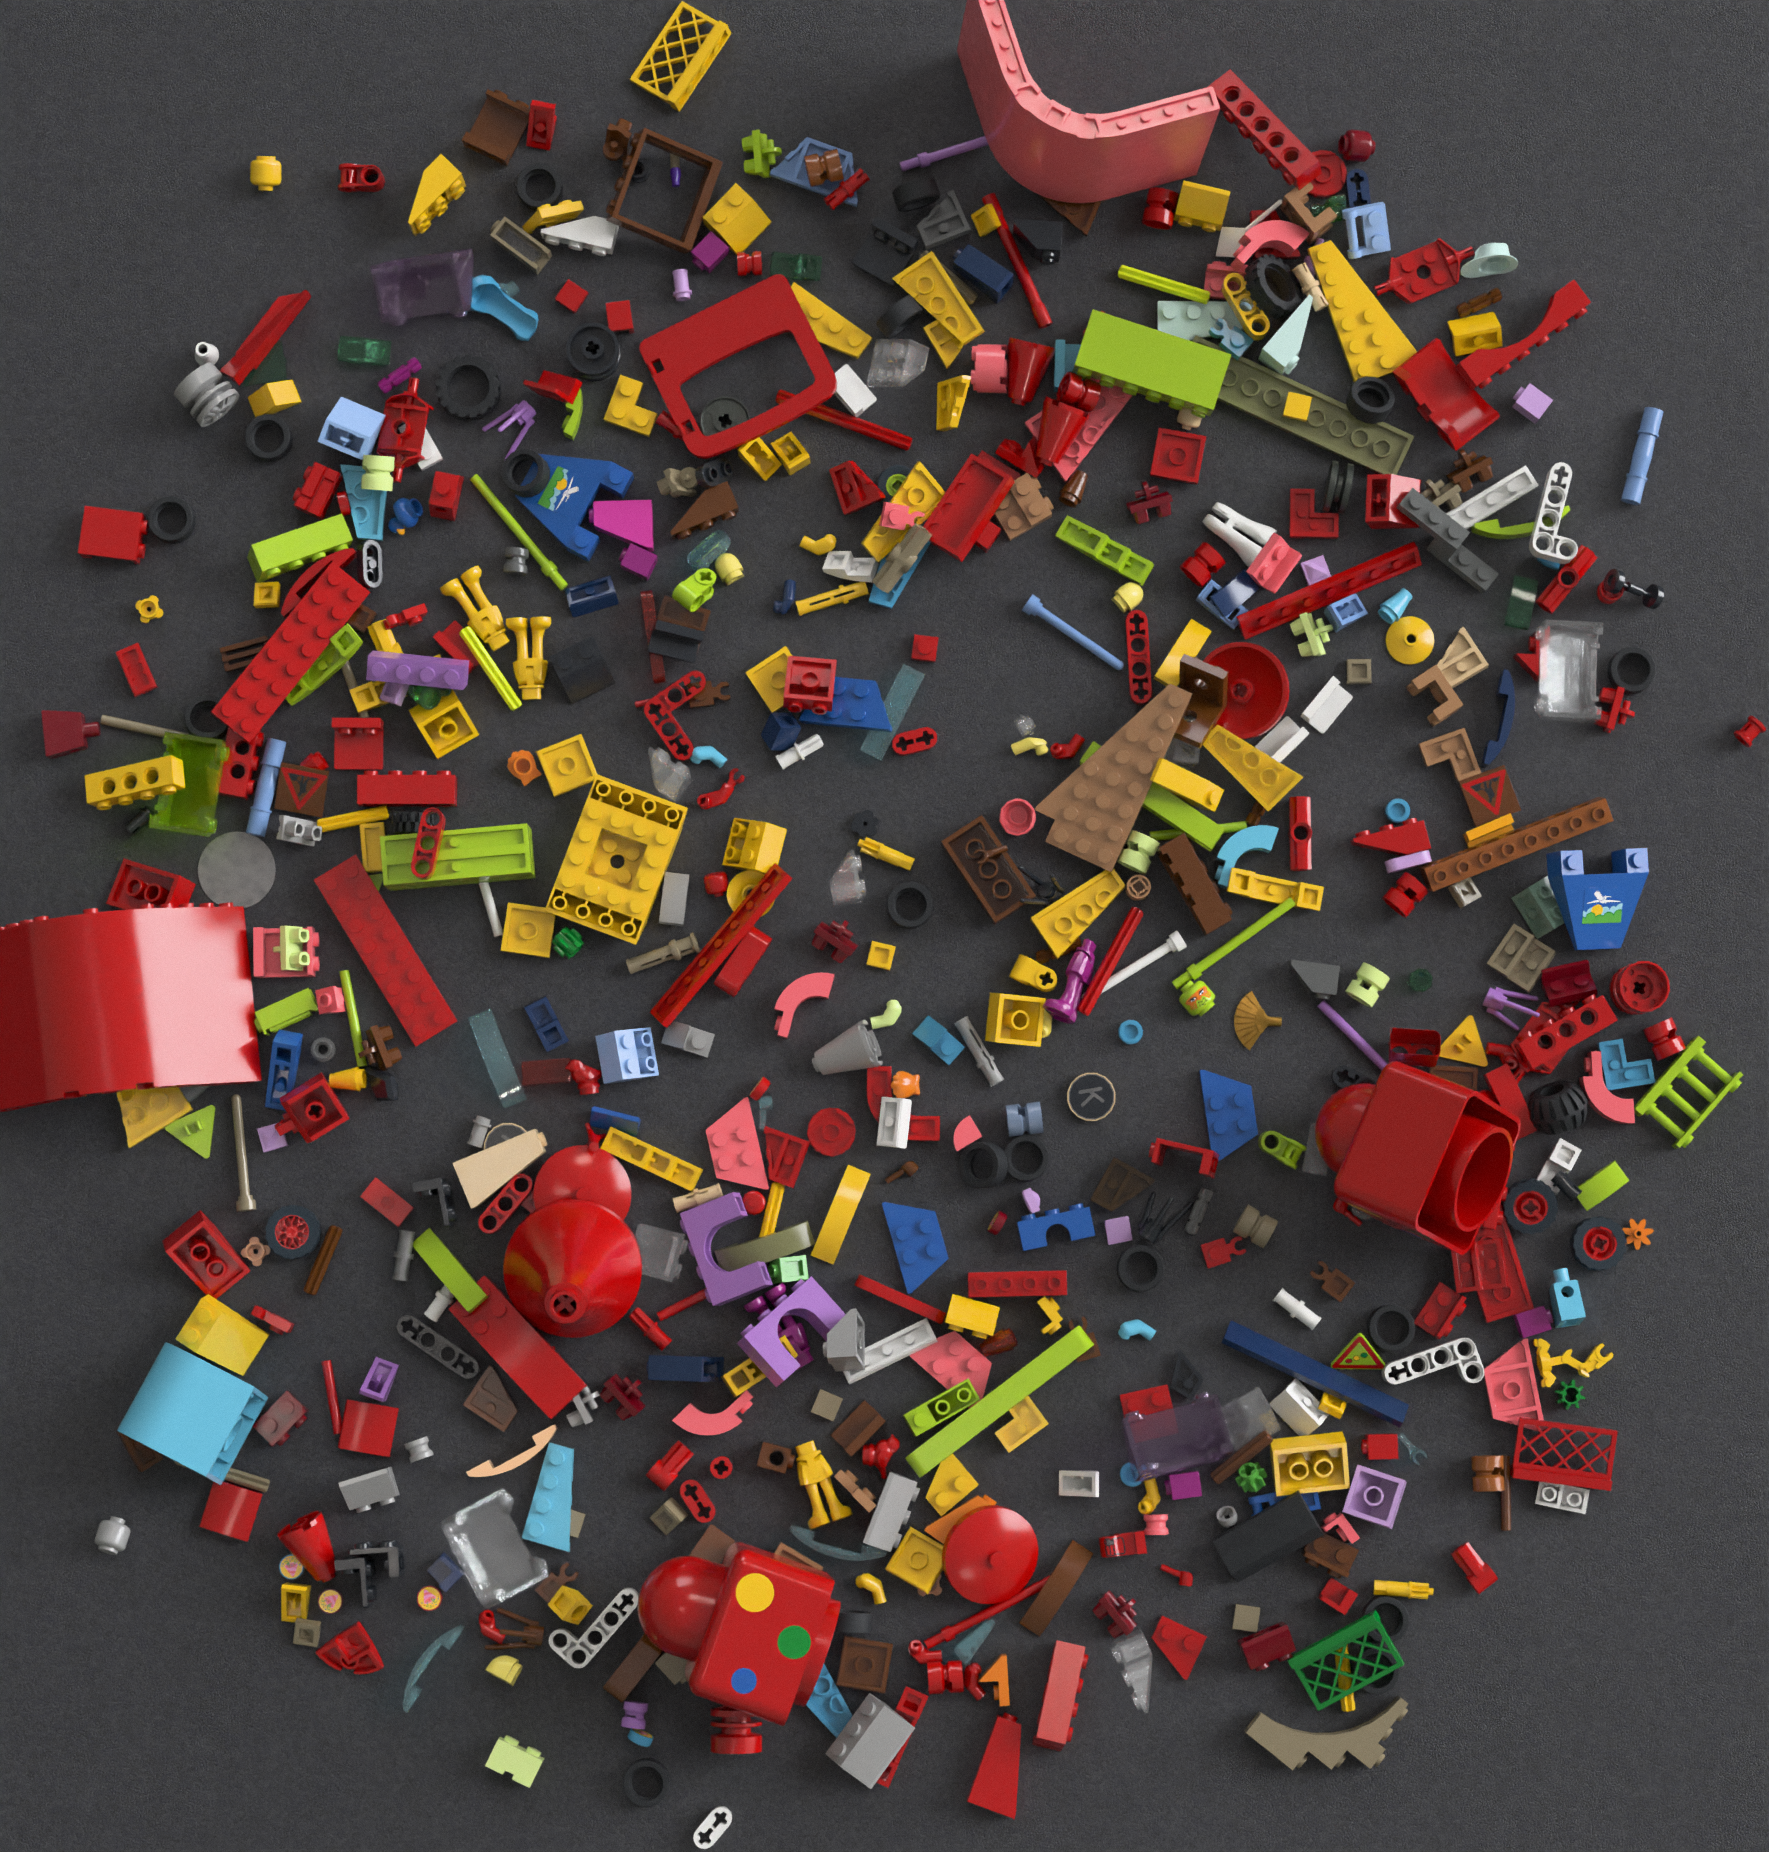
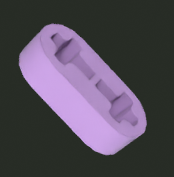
M1429 850L1385 861L1387 873L1390 874L1431 863L1432 859Z

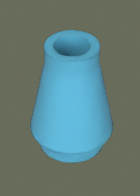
M1402 588L1398 593L1380 605L1378 614L1389 624L1399 621L1413 596L1408 590Z

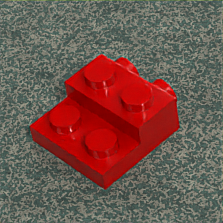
M788 656L783 707L795 713L801 712L802 709L812 710L813 713L823 715L827 711L832 712L837 660Z

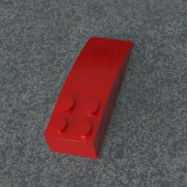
M484 1275L477 1284L487 1294L488 1298L471 1313L458 1300L449 1308V1311L533 1402L552 1419L587 1384L535 1327L517 1311L513 1303L493 1281Z

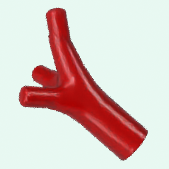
M586 1123L585 1127L588 1133L586 1145H589L591 1151H596L599 1148V1141L604 1139L606 1134H595L590 1124Z

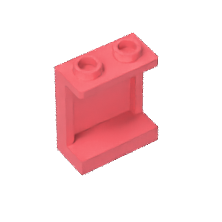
M253 927L254 977H315V971L320 969L319 956L315 957V947H319V932H315L314 927L302 928L309 931V940L307 943H303V952L309 954L310 964L304 966L303 971L281 970L280 953L273 952V947L280 946V928L265 929L263 927Z

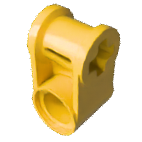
M1019 954L1009 977L1043 992L1052 991L1057 985L1056 973L1037 961ZM1048 974L1052 984L1047 983L1044 986L1040 977H1046Z

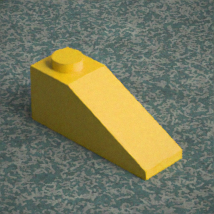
M1159 758L1150 778L1152 782L1194 807L1212 812L1216 811L1224 792L1222 788L1163 758Z
M784 1335L779 1338L785 1349L796 1358L798 1354L787 1337ZM750 1358L721 1376L733 1397H737L766 1377Z

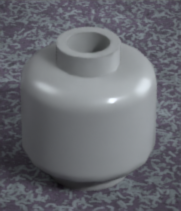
M111 1516L110 1520L101 1521L95 1537V1544L99 1546V1551L111 1555H117L118 1552L124 1551L131 1532L130 1528L124 1525L125 1520Z

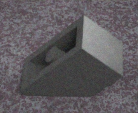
M1292 959L1289 961L1290 969L1310 994H1316V999L1330 1000V996H1336L1340 966Z

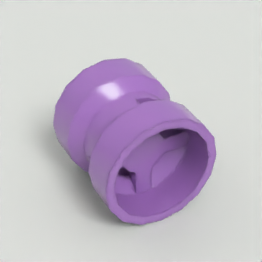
M625 1700L623 1705L625 1716L622 1718L621 1726L645 1729L646 1720L644 1719V1714L648 1710V1703Z

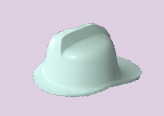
M1488 243L1476 250L1474 259L1464 264L1460 272L1466 278L1505 274L1516 269L1518 260L1510 255L1507 244Z

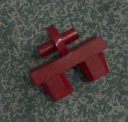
M1145 481L1141 482L1142 490L1134 492L1136 499L1143 496L1145 498L1126 503L1127 510L1133 515L1136 523L1141 524L1149 521L1147 509L1155 507L1158 517L1171 515L1170 502L1173 499L1168 491L1151 496V494L1159 492L1158 486L1149 487Z
M833 920L830 926L821 922L814 930L815 936L812 945L821 951L824 950L828 942L834 945L836 948L831 957L838 963H842L848 956H851L858 947L856 943L850 940L854 933L846 929L850 923L847 920L842 925Z
M615 1374L604 1383L605 1387L601 1391L600 1397L608 1404L615 1397L622 1405L616 1410V1414L621 1420L624 1421L631 1416L634 1417L645 1407V1404L639 1399L643 1395L637 1388L642 1383L639 1379L632 1383L628 1377L622 1380Z
M1108 1590L1093 1609L1094 1614L1100 1620L1108 1614L1113 1618L1114 1622L1107 1627L1113 1638H1117L1124 1633L1127 1636L1137 1626L1132 1619L1137 1614L1131 1607L1136 1603L1134 1598L1126 1601L1122 1594L1116 1598Z

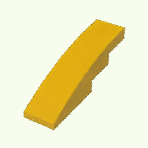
M610 1127L600 1148L692 1192L703 1169L613 1127Z

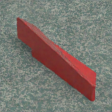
M304 290L297 294L279 296L237 350L236 355L221 368L220 372L240 386L253 368H258L312 297L310 293Z

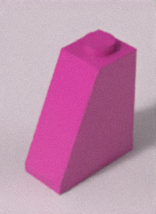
M652 500L593 501V508L589 509V522L594 523L595 530L626 543H632L649 552H654Z

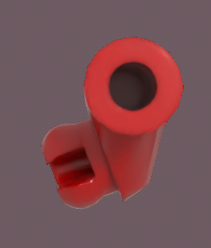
M973 1662L964 1670L963 1685L978 1701L986 1692L978 1684L982 1668L978 1663Z

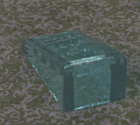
M992 1617L984 1621L954 1646V1652L965 1665L970 1662L993 1629L995 1621Z

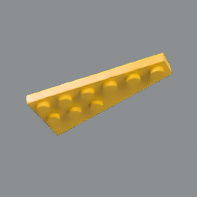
M1331 240L1307 249L1323 296L1329 303L1327 307L1354 382L1366 376L1379 378L1393 373V370L1417 353L1416 349Z
M136 1085V1089L116 1092L129 1148L134 1147L193 1110L180 1087L137 1090Z

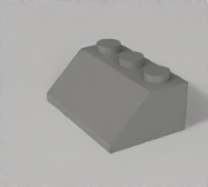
M889 1471L863 1538V1543L891 1552L892 1547L897 1549L902 1534L898 1533L901 1524H907L911 1511H908L907 1508L910 1501H916L920 1488L916 1487L917 1481Z
M869 1693L825 1754L849 1774L872 1789L915 1727L885 1702Z

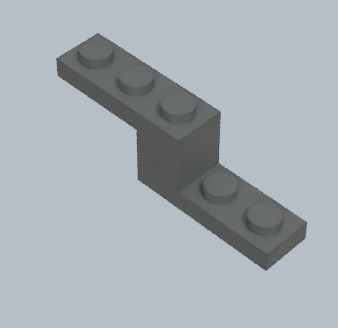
M1412 488L1398 505L1397 509L1434 537V540L1426 549L1428 552L1484 594L1499 573L1462 545V542L1470 533L1468 530Z

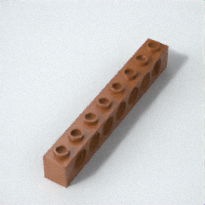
M1596 797L1420 866L1419 869L1427 890L1434 892L1614 820L1606 798Z

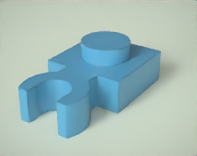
M1219 318L1216 324L1221 327V330L1217 331L1211 327L1208 333L1213 338H1220L1222 341L1219 346L1227 353L1232 354L1231 356L1238 361L1254 340L1237 326L1230 330L1226 321Z

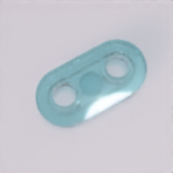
M723 530L711 533L689 553L687 557L688 564L695 571L701 568H708L716 558L728 550L731 543L729 536Z

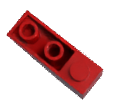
M1416 818L1402 821L1403 826L1395 828L1393 824L1379 827L1380 832L1370 834V831L1366 830L1356 833V838L1351 840V845L1398 856H1406L1431 849L1424 820L1417 822Z

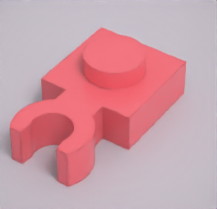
M884 502L879 526L905 531L906 524L911 528L915 524L914 518L917 516L924 517L925 514L919 511L908 514L909 506Z

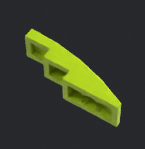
M1068 515L1055 535L1056 538L1141 586H1143L1154 567L1153 562L1111 540L1108 535Z
M428 1228L413 1242L415 1250L469 1313L488 1298L487 1294L431 1228Z

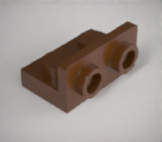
M1324 1533V1535L1306 1544L1301 1555L1306 1557L1304 1562L1316 1568L1321 1564L1329 1568L1328 1574L1340 1579L1342 1575L1348 1578L1350 1574L1348 1572L1359 1550Z

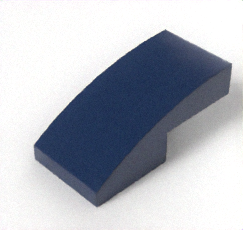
M1246 569L1227 581L1225 586L1209 597L1222 617L1230 614L1259 589L1246 572Z
M546 995L524 1006L547 1052L569 1041Z

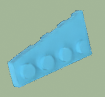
M549 1442L523 1531V1539L570 1552L574 1449Z

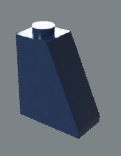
M969 244L965 249L961 247L952 258L955 260L953 268L996 304L1013 285V273Z
M649 1355V1361L646 1366L648 1380L723 1382L721 1376H723L724 1357Z

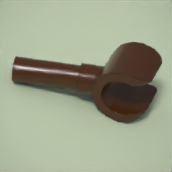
M1007 845L987 851L977 849L973 854L983 852L985 858L977 863L984 864L988 861L989 857L1008 851Z
M908 1161L897 1172L885 1178V1180L889 1184L904 1173L911 1177L919 1169V1166L913 1161Z

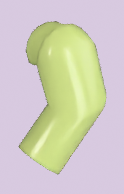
M893 999L887 1002V1008L883 1015L870 1017L872 1029L895 1024L902 1009L897 1000Z

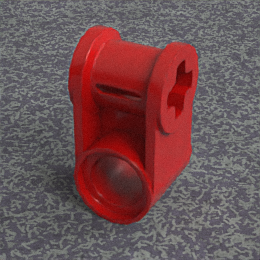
M351 163L339 165V170L341 171V180L338 185L339 191L378 192L385 186V177L375 165H356ZM377 174L378 179L375 182H367L370 175Z

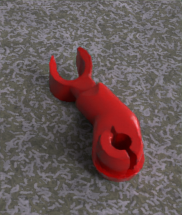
M733 768L729 773L730 779L727 783L724 782L717 791L699 795L697 804L702 809H709L726 803L734 791V786L744 781V775L734 780V774L739 769Z

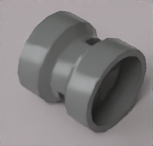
M506 547L504 555L507 560L503 565V573L527 575L528 567L525 565V560L529 557V550L519 547Z

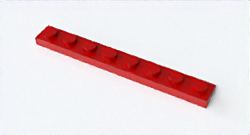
M1413 541L1236 616L1241 635L1245 640L1296 619L1300 617V614L1310 613L1421 566L1422 563L1417 545Z
M776 863L768 870L650 1011L663 1026L668 1028L673 1020L676 1019L678 1014L793 879Z

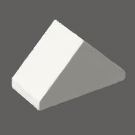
M1059 1471V1495L1099 1497V1472Z

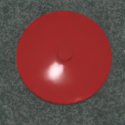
M1233 642L1215 649L1203 660L1205 663L1221 667L1224 671L1228 672L1227 706L1213 729L1220 725L1241 739H1251L1266 733L1278 723L1286 710L1290 690L1287 673L1282 663L1272 652L1253 643Z
M589 1145L566 1147L550 1156L538 1171L533 1186L534 1207L536 1210L546 1204L560 1200H586L608 1208L624 1221L631 1203L629 1177L621 1163L605 1150L598 1148L596 1151H591Z
M998 1505L982 1506L963 1515L949 1531L942 1551L943 1570L950 1585L964 1598L980 1604H995L1015 1596L1031 1579L1038 1561V1542L1031 1525L1014 1510Z

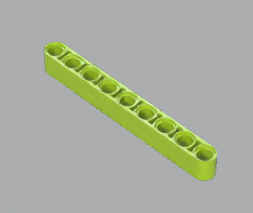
M1077 1326L905 1458L918 1477L921 1478L1094 1346V1343L1081 1326Z

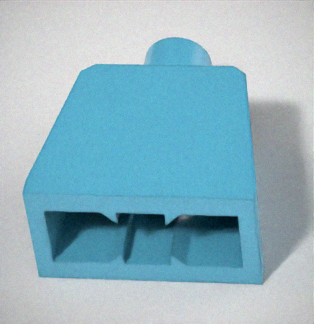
M1567 1268L1554 1270L1555 1283L1549 1288L1555 1328L1580 1325L1586 1315L1578 1281L1569 1279ZM1561 1292H1565L1568 1297H1564Z

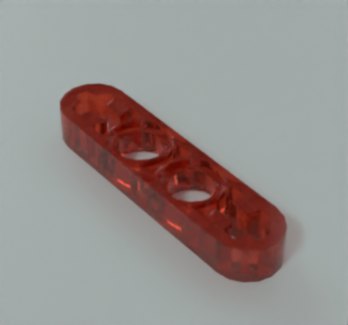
M652 590L640 592L648 645L652 626L657 620ZM649 653L654 684L665 683L666 676L663 656Z

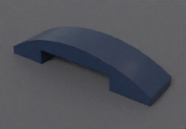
M1505 669L1500 673L1496 692L1497 697L1505 698L1497 739L1496 741L1488 740L1485 744L1481 767L1485 768L1503 748L1513 723L1515 712L1514 685L1509 670Z

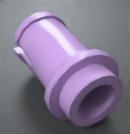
M677 269L672 272L675 287L673 296L676 297L677 301H687L690 299V295H692V290H689L687 269Z

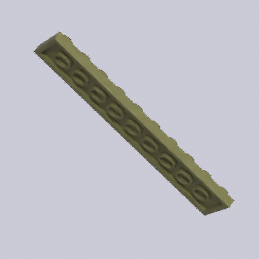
M1196 335L1192 341L1226 352L1220 346ZM1231 356L1217 400L1377 474L1397 475L1414 439L1413 435L1383 421L1376 424L1362 422L1351 415L1346 404L1242 356L1238 361ZM1288 392L1312 397L1306 422L1283 417Z

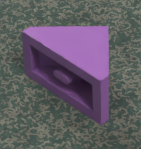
M376 1357L359 1394L385 1402L399 1365Z

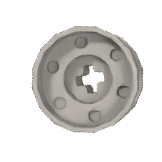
M212 362L206 363L190 373L174 392V396L185 408L193 406L190 414L193 418H197L196 421L201 427H206L223 417L235 405L240 396L235 388L231 389L232 385L228 381L221 383L223 375Z

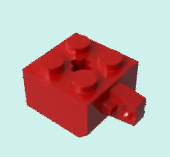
M321 1072L280 1098V1102L286 1112L282 1114L284 1119L275 1124L274 1127L280 1136L291 1130L293 1133L299 1131L306 1143H310L347 1121L349 1116ZM310 1106H318L319 1110L317 1112H314L313 1109L311 1110Z

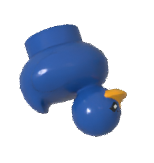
M407 498L398 499L393 504L396 517L389 521L388 527L392 533L404 535L405 527H414L418 522V518L423 514L421 503L415 498L410 500Z

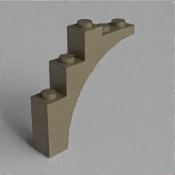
M1397 1696L1382 1712L1369 1721L1350 1729L1321 1733L1292 1729L1275 1722L1259 1711L1244 1731L1291 1770H1294L1295 1767L1299 1769L1308 1758L1305 1754L1308 1751L1331 1770L1334 1766L1338 1768L1346 1759L1344 1753L1346 1751H1349L1371 1769L1373 1765L1377 1767L1385 1757L1383 1752L1386 1749L1378 1744L1380 1740L1385 1741L1393 1730L1390 1728L1396 1720L1401 1721L1408 1712L1406 1709L1408 1703Z

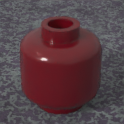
M1347 130L1344 135L1340 136L1338 142V151L1347 161L1366 162L1370 155L1374 154L1376 143L1372 140L1371 134L1368 131Z

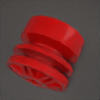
M1638 961L1618 969L1612 976L1609 985L1610 997L1614 1005L1624 1013L1639 1015L1660 1008L1667 1000L1670 992L1669 979L1666 972L1658 964L1650 961ZM1635 985L1640 986L1638 993L1633 992Z
M724 1705L711 1708V1716L722 1717L721 1720L711 1721V1726L722 1728V1732L711 1735L712 1753L751 1754L762 1752V1734L751 1732V1728L762 1725L761 1720L751 1719L754 1716Z

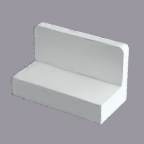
M845 364L835 372L837 389L834 394L853 416L858 417L877 401V398L848 364Z
M1334 676L1300 716L1321 734L1325 733L1353 698L1351 694L1339 686L1340 681Z
M1286 716L1255 747L1281 762L1310 733L1304 727L1300 729L1290 717Z
M1296 1378L1269 1403L1273 1410L1299 1436L1309 1435L1329 1416L1328 1413L1318 1409L1320 1402Z

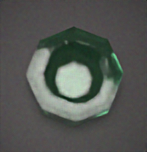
M1418 968L1410 973L1408 984L1413 991L1423 993L1432 986L1433 977L1428 970Z

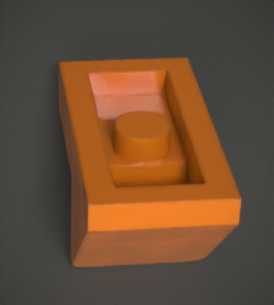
M1000 1654L978 1679V1682L998 1681V1685H993L994 1700H999L1000 1706H1010L1007 1655Z

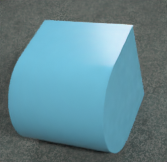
M165 1342L117 1431L221 1485L268 1397L254 1386Z

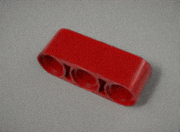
M437 808L426 809L420 820L411 870L421 880L430 879L436 870L446 824L444 814ZM431 814H438L440 816V821L435 826H430L427 823V819ZM426 838H433L435 841L434 847L430 850L422 848V842ZM421 862L429 863V870L425 874L417 872V866Z
M751 927L713 984L730 996L735 997L773 939L756 927Z
M518 1174L509 1181L480 1216L478 1225L481 1231L487 1234H494L504 1226L533 1191L534 1183L529 1176ZM521 1178H525L529 1184L525 1192H519L516 1189V1182ZM505 1197H509L513 1203L512 1208L508 1211H503L500 1208V1201ZM488 1216L495 1217L497 1221L495 1228L492 1230H488L484 1226V1220Z

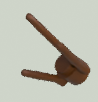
M497 1608L498 1613L529 1625V1627L524 1626V1631L500 1629L499 1633L522 1637V1641L526 1642L485 1645L484 1648L486 1650L534 1649L535 1645H542L544 1627L538 1626L539 1621L529 1620L508 1610Z

